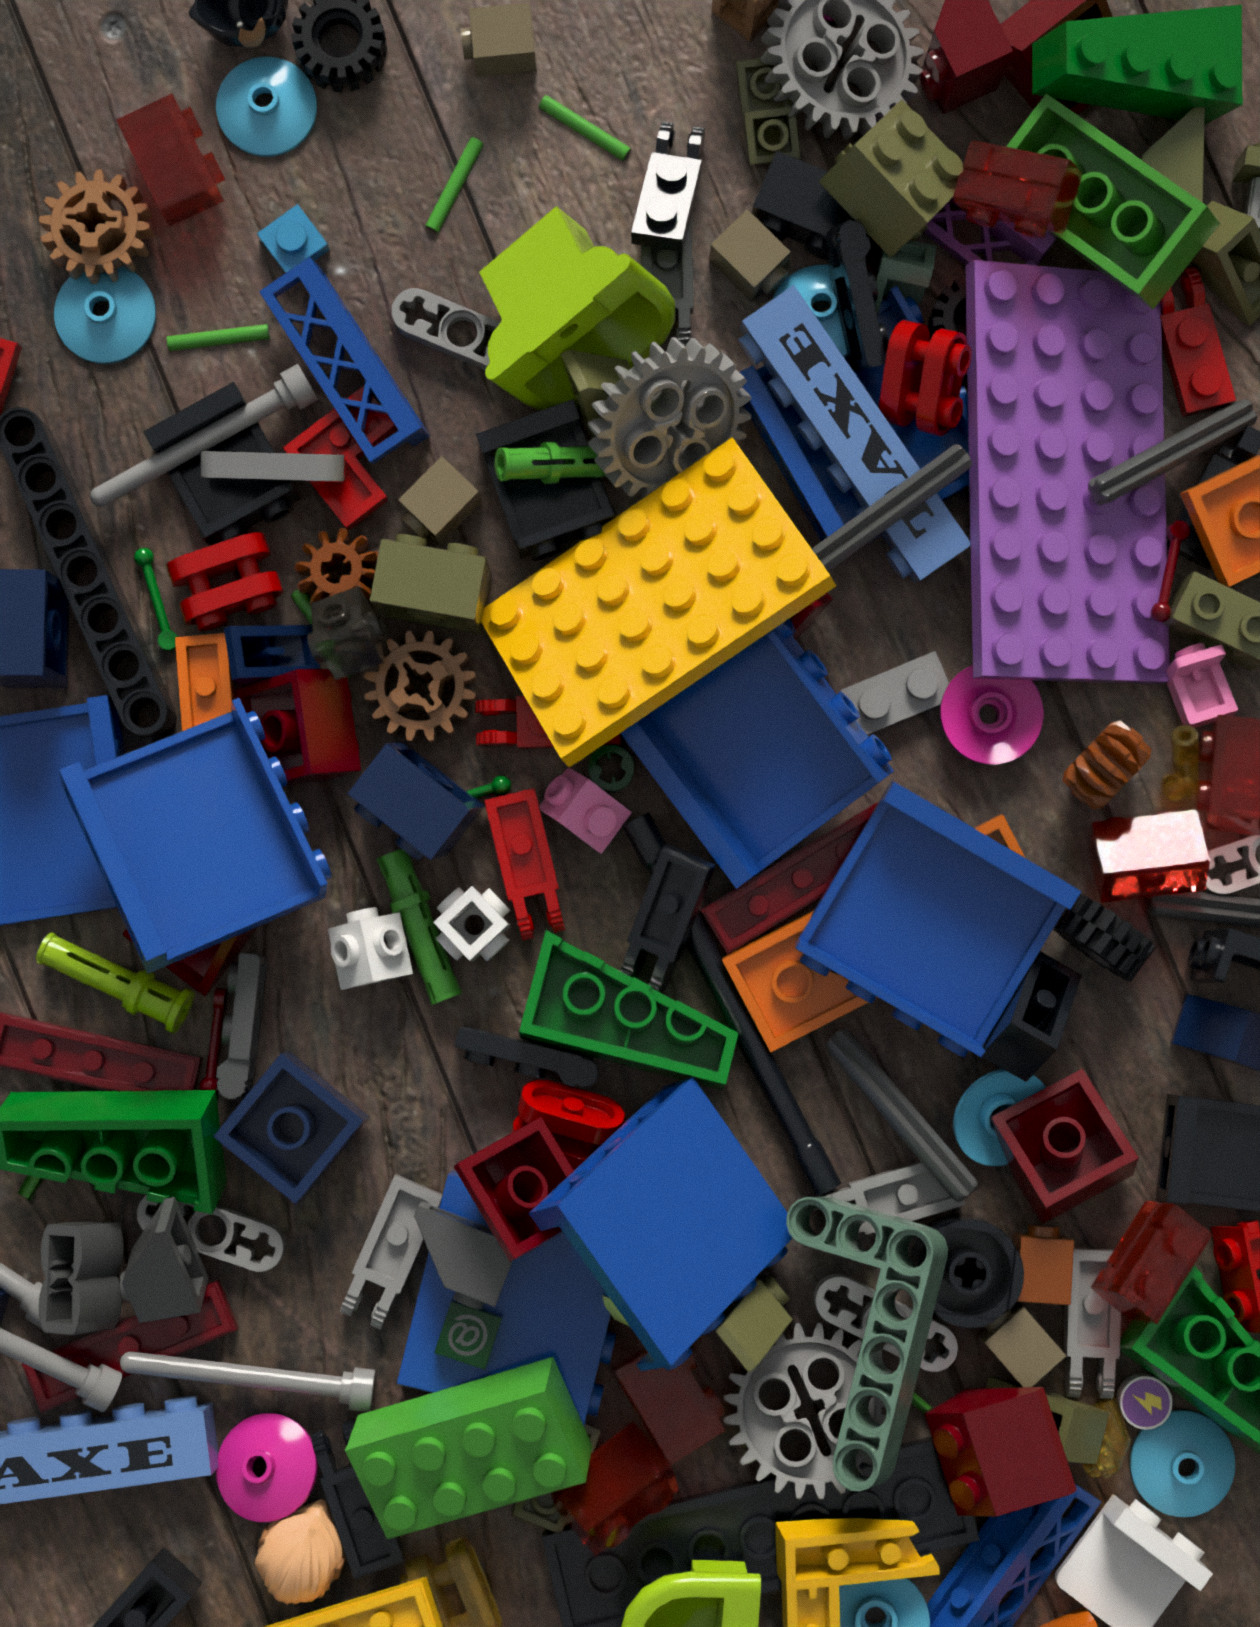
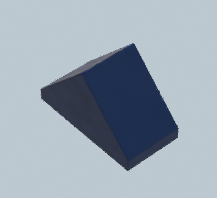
M314 625L229 626L224 628L231 677L240 687H245L296 669H320Z
M1185 994L1170 1043L1260 1072V1014L1251 1010Z

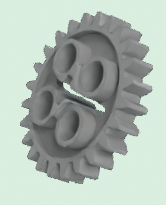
M780 0L777 3L778 8H775L767 18V23L771 27L761 37V41L770 46V48L760 57L761 62L775 66L765 77L766 83H780L782 86L781 90L774 97L775 101H783L789 98L793 105L789 110L788 116L792 118L801 111L807 115L805 129L808 131L819 121L823 123V133L826 138H829L837 127H840L844 140H849L857 132V129L864 136L901 99L905 103L909 102L918 92L917 87L913 83L919 79L920 72L924 70L913 63L924 54V49L910 46V42L920 31L917 28L905 29L903 22L910 15L909 9L895 13L892 6L896 0ZM823 15L830 16L836 22L838 28L827 24ZM858 18L861 21V27L843 57L842 63L844 66L835 75L830 91L826 93L823 89L824 84L842 54L843 48L841 45L850 36L855 20ZM867 40L875 42L879 46L881 54L872 50ZM803 57L811 59L816 64L818 72L810 70L805 65ZM847 82L855 84L861 91L862 97L852 93Z
M672 337L667 351H664L656 342H652L650 345V357L643 359L636 351L632 352L634 366L628 371L624 367L617 365L614 369L620 380L616 384L606 382L601 384V387L609 396L606 401H595L592 403V407L601 418L588 422V427L596 435L588 443L591 449L598 455L594 459L596 464L616 488L621 486L628 496L633 497L638 492L644 498L731 437L734 440L746 439L747 435L738 424L750 420L752 416L743 407V405L752 400L751 395L742 388L747 381L736 370L737 366L710 343L703 347L695 338H691L686 346H684L676 337Z
M795 1323L793 1339L787 1340L782 1333L758 1366L752 1371L747 1372L746 1376L740 1374H730L729 1380L740 1388L739 1394L724 1395V1402L737 1407L738 1413L725 1417L724 1424L739 1426L741 1431L729 1440L730 1446H747L748 1451L743 1455L740 1464L745 1466L757 1461L761 1465L755 1478L757 1482L765 1479L770 1473L776 1476L775 1493L779 1494L787 1482L794 1483L796 1499L800 1500L806 1485H813L819 1500L824 1499L826 1483L832 1482L840 1494L845 1493V1487L838 1482L833 1471V1457L838 1439L830 1432L829 1420L836 1412L845 1411L862 1341L854 1342L847 1349L842 1346L843 1330L840 1328L833 1335L832 1339L828 1340L824 1339L822 1323H817L812 1337H805L800 1323ZM816 1362H829L837 1370L838 1382L831 1389H817L809 1381L808 1370ZM790 1366H795L798 1369L809 1401L812 1404L821 1402L824 1409L818 1413L817 1420L831 1449V1454L827 1457L821 1454L809 1421L806 1418L798 1420L794 1412L800 1409L801 1401L787 1371ZM772 1381L780 1382L788 1389L790 1400L781 1410H769L760 1402L759 1392L766 1383ZM873 1396L869 1402L868 1410L870 1416L875 1422L883 1424L886 1416L881 1414V1408H884L885 1404L880 1398ZM788 1432H801L810 1442V1453L802 1461H789L780 1452V1440ZM859 1449L856 1454L855 1463L857 1469L863 1475L859 1465L864 1462L873 1467V1462L867 1452Z

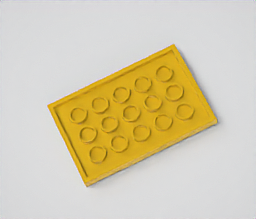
M731 437L602 527L600 534L580 541L484 607L481 622L559 757L570 768L837 585L733 437Z

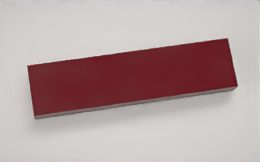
M878 803L863 810L700 910L726 954L728 955L821 898Z
M0 1012V1067L105 1091L196 1090L203 1057Z
M219 1279L207 1284L200 1313L139 1323L137 1316L133 1315L119 1321L115 1329L93 1332L55 1348L51 1352L85 1368L90 1364L95 1367L104 1364L121 1372L122 1378L132 1375V1373L124 1372L120 1367V1359L127 1352L174 1357L236 1331L239 1326ZM22 1363L41 1413L80 1397L75 1394V1387Z

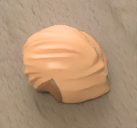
M320 1498L310 1504L302 1505L292 1515L267 1524L257 1545L258 1555L255 1559V1567L261 1575V1579L264 1581L268 1592L274 1595V1598L279 1602H283L286 1605L289 1603L296 1605L300 1602L307 1603L314 1601L316 1598H322L325 1592L330 1589V1584L333 1580L339 1579L346 1561V1555L326 1501Z

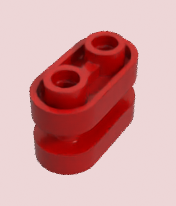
M902 320L895 326L888 343L879 399V409L889 424L906 427L913 421L916 415L918 430L937 436H944L950 428H955L958 425L963 412V400L960 398L962 379L969 369L972 358L971 347L967 345L966 336L963 333L940 328L930 339L929 329L925 324Z
M264 533L244 534L184 554L166 564L172 586L182 587L189 585L192 596L179 603L185 625H197L198 631H208L228 623L227 615L245 609L248 615L268 611L277 606L275 598L284 593L277 571L261 573L258 565L259 561L271 554ZM238 569L241 579L213 589L211 588L210 578Z
M534 1080L527 1083L522 1089L518 1104L519 1116L514 1120L511 1133L542 1117L573 1170H575L623 1125L625 1113L622 1107L609 1097L550 1080Z

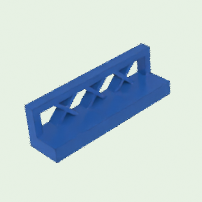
M308 257L259 291L370 463L375 464L406 442L415 447L430 437L425 426L331 282L311 257ZM300 281L310 294L306 316L286 313L277 299L279 295ZM317 306L326 320L315 318ZM293 322L304 324L302 336ZM313 326L332 329L337 335L338 339L333 359L316 356L310 350L309 344ZM345 349L354 363L343 361ZM320 364L332 366L330 378ZM341 368L361 372L365 378L362 401L345 399L338 393L337 385ZM372 392H374L382 406L370 403ZM348 407L360 409L358 420L355 419ZM369 411L388 414L398 429L397 432L375 447L364 433Z
M1075 1483L1077 1491L1071 1495L997 1517L990 1516L978 1532L980 1540L969 1544L928 1601L930 1627H1013L1101 1504V1501ZM1075 1497L1079 1499L1068 1516L1062 1519V1514ZM1044 1546L1037 1559L1030 1562L1037 1549ZM1013 1589V1592L1007 1599V1601L999 1605V1602L1002 1600L1004 1595L1008 1591Z

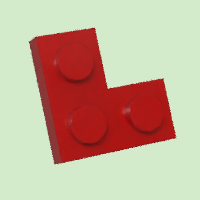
M365 385L346 399L362 401ZM372 395L370 403L380 405ZM348 407L355 419L358 420L360 409ZM335 408L283 447L286 453L344 455V481L309 482L348 531L388 501L385 493L358 461L365 454ZM369 411L364 433L375 447L394 433L397 427L388 414Z

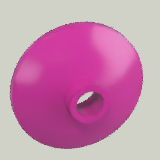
M973 665L963 669L950 681L944 691L940 705L942 729L952 747L967 759L986 765L1007 763L1026 753L1038 738L1044 718L1042 699L1032 680L973 678ZM987 705L995 710L996 719L993 724H986L980 719L979 712L982 706Z
M262 1413L244 1419L228 1433L218 1452L216 1479L224 1501L235 1513L255 1522H274L292 1515L306 1502L314 1488L318 1471V1461L312 1439L307 1431L298 1422L287 1416L275 1413ZM259 1457L264 1458L267 1465L266 1471L261 1477H257L253 1472V1464Z

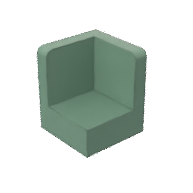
M909 240L891 258L882 250L875 276L878 297L874 303L877 313L880 309L882 297H887L890 289L898 286L904 298L910 296L916 304L921 303L925 288L929 287L933 273L937 246Z

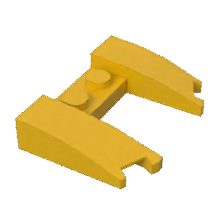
M840 1518L775 1522L777 1574L782 1582L783 1627H840L839 1586L940 1575L939 1565L933 1555L928 1554L920 1557L909 1536L920 1532L913 1521Z

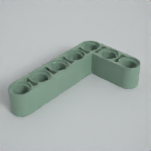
M804 1197L792 1204L787 1213L786 1225L789 1234L795 1241L805 1246L880 1268L833 1457V1471L838 1482L850 1491L860 1492L886 1482L895 1469L947 1261L948 1246L942 1234L932 1227L832 1197ZM816 1207L823 1211L826 1218V1226L819 1235L814 1233L809 1223L811 1212ZM865 1221L872 1225L876 1233V1241L870 1250L863 1248L858 1238V1231ZM915 1236L921 1238L927 1249L926 1258L920 1266L914 1264L908 1255V1245ZM901 1289L908 1292L913 1300V1311L907 1319L900 1316L895 1307V1297ZM888 1342L896 1347L900 1355V1364L894 1372L888 1369L882 1360V1350ZM873 1396L880 1398L885 1404L887 1413L883 1424L875 1422L870 1416L868 1410L869 1402ZM859 1449L867 1452L872 1459L873 1472L870 1477L862 1475L857 1469L855 1459Z

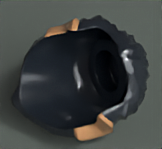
M195 0V3L189 10V16L198 26L208 31L219 42L227 46L253 48L259 46L262 41L273 36L280 29L286 19L289 1Z

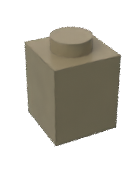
M530 2L469 8L470 27L461 28L464 60L474 59L477 77L537 71Z
M746 209L710 245L709 260L752 302L763 291L768 296L771 295L786 280L789 275L786 268L788 267L791 251Z
M442 456L398 500L402 510L406 513L401 518V521L416 536L424 539L429 535L439 545L482 502L479 491Z
M1018 1302L1010 1310H1007L1002 1316L994 1320V1322L984 1326L985 1328L977 1334L1023 1388L1033 1387L1066 1357L1065 1353L1031 1314Z

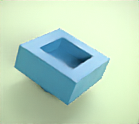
M298 204L257 233L259 240L284 273L308 257L316 261L330 250L328 243Z

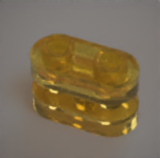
M466 1536L445 1544L447 1562L435 1566L428 1553L421 1554L405 1562L406 1573L400 1575V1583L403 1584L427 1576L443 1627H504L477 1555ZM454 1582L467 1611L458 1616H455L444 1586Z

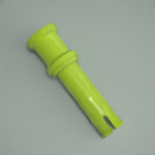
M52 932L44 938L36 955L38 964H44L85 985L123 1001L122 1007L126 1009L127 1013L136 1015L140 1012L165 1024V1030L172 1034H175L181 1028L194 1001L195 992L188 988L183 991L177 990L156 980L155 973L147 974L146 970H140L135 973L96 953L66 941Z

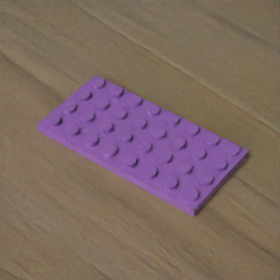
M973 260L965 266L967 345L972 350L967 380L969 457L973 463L969 469L973 678L1133 684L1167 683L1169 679L1166 670L1170 666L1169 627L1163 624L1164 622L1155 621L1151 616L1153 605L1158 603L1167 561L1165 473L1116 500L1103 505L1096 504L1088 490V483L1092 478L1164 441L1161 304L1159 302L1154 309H1151L1101 271Z

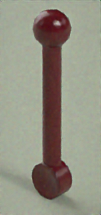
M1181 520L1173 522L1167 528V536L1171 543L1158 603H1155L1151 609V616L1157 622L1167 621L1172 614L1168 603L1181 542L1190 534L1188 524Z
M216 988L214 993V1013L206 1076L200 1081L199 1090H216L218 1087L216 1084L218 1082L216 1072L224 1009L226 1008L228 998L227 989Z

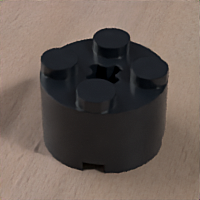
M952 1214L928 1223L927 1226L934 1228L942 1234L948 1246L947 1261L934 1313L949 1324L963 1328H978L994 1322L1007 1310H1010L1017 1302L1024 1282L1023 1262L1012 1240L1001 1229L975 1215ZM918 1237L913 1245L910 1259L914 1264L920 1266L926 1258L927 1249L925 1243ZM965 1258H969V1261L977 1267L976 1274H967L965 1282H962L961 1277L954 1272L956 1265H963Z

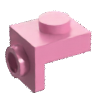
M1204 643L1183 648L1175 653L1176 659L1173 660L1166 670L1169 679L1167 686L1185 731L1232 717L1238 711L1220 665L1221 660L1226 655L1222 644L1207 649Z
M567 768L562 775L556 777L548 785L544 794L545 799L539 806L543 813L560 823L600 854L603 853L632 813L590 779L571 768Z

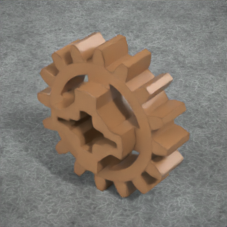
M102 169L96 170L93 181H87L81 171L76 172L75 186L70 188L66 183L60 181L57 183V186L62 196L59 199L53 197L45 198L44 202L52 212V215L39 216V223L45 231H48V233L40 237L41 241L48 251H53L50 257L58 268L67 265L66 271L71 278L77 280L85 271L91 284H97L100 279V273L106 272L110 279L116 282L118 281V268L124 266L132 273L137 270L132 261V257L135 254L143 257L148 256L149 251L141 240L154 237L151 225L145 222L153 217L147 203H141L143 197L136 186L127 189V183L122 175L117 174L108 183ZM111 200L120 203L127 210L128 216H124L121 211H114ZM66 238H70L73 243H80L82 254L72 250L67 245Z
M410 630L406 631V644L400 647L391 638L386 641L391 652L387 657L377 653L373 654L372 659L380 668L378 672L365 673L364 678L371 684L376 685V690L369 691L364 694V697L368 703L380 704V707L372 714L377 722L388 717L391 719L387 727V732L390 735L394 736L401 728L406 729V740L409 743L416 741L419 732H424L428 741L435 743L437 729L442 727L449 735H453L455 730L451 723L454 717L465 721L469 719L470 716L462 705L463 702L476 701L477 695L466 689V684L474 682L477 678L474 671L461 670L469 661L465 652L455 656L451 655L455 644L452 639L448 637L438 646L436 645L434 632L428 630L423 642H417ZM429 654L440 658L441 661L437 660L428 665L414 662L411 655ZM396 666L399 671L397 688L387 696L388 678ZM408 669H412L415 675L420 676L424 681L433 678V681L428 684V689L431 692L430 697L434 701L433 706L425 698L422 699L418 693L411 696L408 695L414 689L411 682L413 679L408 674ZM454 678V696L446 708L442 703L444 687L452 682L451 679ZM410 709L426 711L431 719L416 721L407 719L400 714H405Z

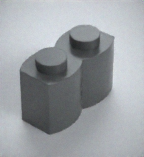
M86 1220L47 1224L41 1242V1265L45 1280L39 1296V1318L44 1333L77 1335L115 1329L122 1307V1295L117 1273L123 1259L124 1244L119 1222Z

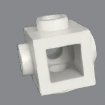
M473 886L466 892L458 887L437 907L441 915L433 923L442 933L436 937V940L456 961L463 955L473 962L480 955L486 961H489L509 942V939L503 933L511 925L503 917L510 909L490 888L481 894ZM472 915H479L484 920V929L480 934L471 935L466 931L465 922Z
M377 907L357 910L346 914L348 923L328 929L331 955L335 962L341 990L413 974L407 948V937L403 929L400 913L379 916Z

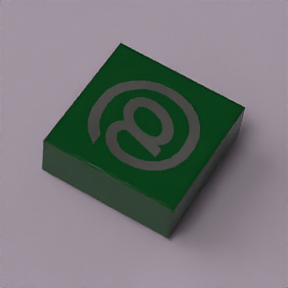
M452 1299L434 1353L485 1370L503 1316L484 1309H474Z

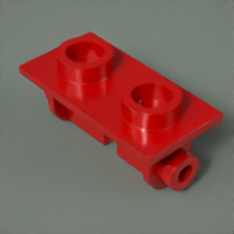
M1248 1220L1237 1223V1226H1212L1213 1254L1219 1267L1224 1301L1235 1313L1234 1317L1247 1332L1260 1333V1278H1257L1256 1270L1260 1269L1258 1220Z

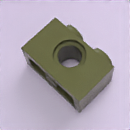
M1195 571L1181 580L1169 604L1172 614L1163 623L1169 627V632L1193 644L1204 643L1206 649L1222 644L1226 652L1225 659L1250 671L1259 668L1260 602Z

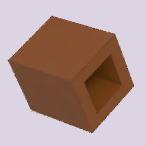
M1028 1224L1027 1233L1013 1232L1012 1242L1022 1259L1024 1267V1282L1017 1300L1018 1302L1071 1305L1074 1240L1065 1235H1059V1226Z

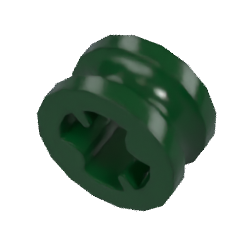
M605 745L598 748L592 754L588 763V773L591 781L607 793H616L625 789L631 783L634 776V762L631 755L624 748L617 745ZM611 755H616L622 759L620 768L625 773L624 777L616 782L615 777H612V783L602 781L600 779L602 769L597 765L598 762L605 756L610 761Z

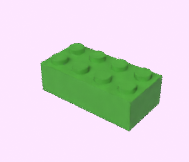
M1047 93L981 179L1056 237L1059 242L1151 309L1157 306L1220 225V222L1207 205Z
M551 1357L357 1416L345 1452L386 1538L391 1539L586 1483L593 1445L554 1358Z

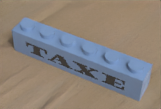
M794 285L742 320L739 329L743 336L738 339L740 346L754 365L761 361L773 377L768 382V386L778 402L784 408L791 404L803 422L798 424L797 427L804 440L813 451L820 447L832 463L826 469L835 485L843 494L851 490L862 506L856 511L857 515L920 470ZM937 493L881 533V536L891 549L885 553L889 563L900 578L904 579L909 575L914 583L922 580L971 546V542Z
M183 1396L164 1401L165 1408L145 1411L144 1403H133L112 1408V1416L92 1418L91 1410H82L60 1415V1423L40 1425L38 1417L8 1422L7 1430L0 1431V1504L210 1476L218 1468V1443L213 1403L197 1404L196 1396Z

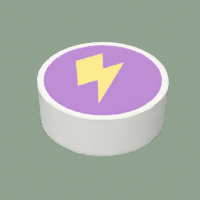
M1139 1373L1131 1375L1121 1383L1116 1395V1404L1121 1416L1128 1423L1136 1428L1149 1430L1161 1426L1168 1419L1172 1410V1396L1162 1381L1150 1374Z

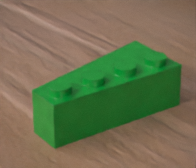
M1242 5L1066 21L1032 44V95L1044 96L1047 93L1055 99L1175 120L1182 119L1193 107H1205L1204 125L1243 105Z
M546 930L519 1035L522 1040L679 1080L694 1077L699 1085L723 1090L727 1083L738 1032L678 1000L675 1001L643 981L626 975L606 964L600 958L563 941L562 938Z
M216 1090L10 1092L0 1107V1170L66 1183L68 1178L80 1180L95 1185L94 1190L115 1194L117 1189L146 1194V1201L162 1204L165 1198L175 1197L176 1201L193 1204V1211L213 1214L227 1184L223 1146L213 1137L220 1129Z
M1172 1261L1120 1337V1351L1260 1455V1343L1257 1340H1253L1234 1317L1235 1313L1203 1280L1202 1273L1192 1261Z

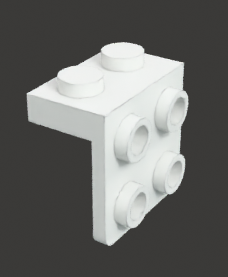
M1113 1494L1055 1573V1581L1062 1590L1111 1627H1153L1185 1581L1201 1591L1213 1573L1200 1561L1205 1552L1179 1532L1173 1539L1157 1528L1162 1519L1145 1505L1135 1499L1128 1506Z

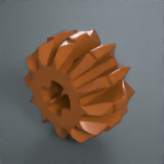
M346 528L339 529L335 543H332L326 531H320L318 539L323 545L320 549L317 550L308 543L302 546L303 552L312 559L311 562L300 561L295 563L294 569L298 574L309 576L301 580L297 584V588L301 594L313 593L309 604L315 610L322 608L329 600L328 610L332 617H339L342 602H346L352 614L360 613V606L355 598L361 595L370 602L371 588L367 587L366 584H373L375 570L370 568L377 564L378 552L369 551L364 553L369 541L363 535L357 537L350 544V534ZM339 562H343L351 573L350 575H342L340 583L335 584L328 571L337 570Z
M1121 720L1111 722L1064 771L1062 782L1072 790L1070 793L1081 803L1084 801L1093 810L1103 808L1150 759L1152 749L1142 740L1143 737L1135 729H1130Z

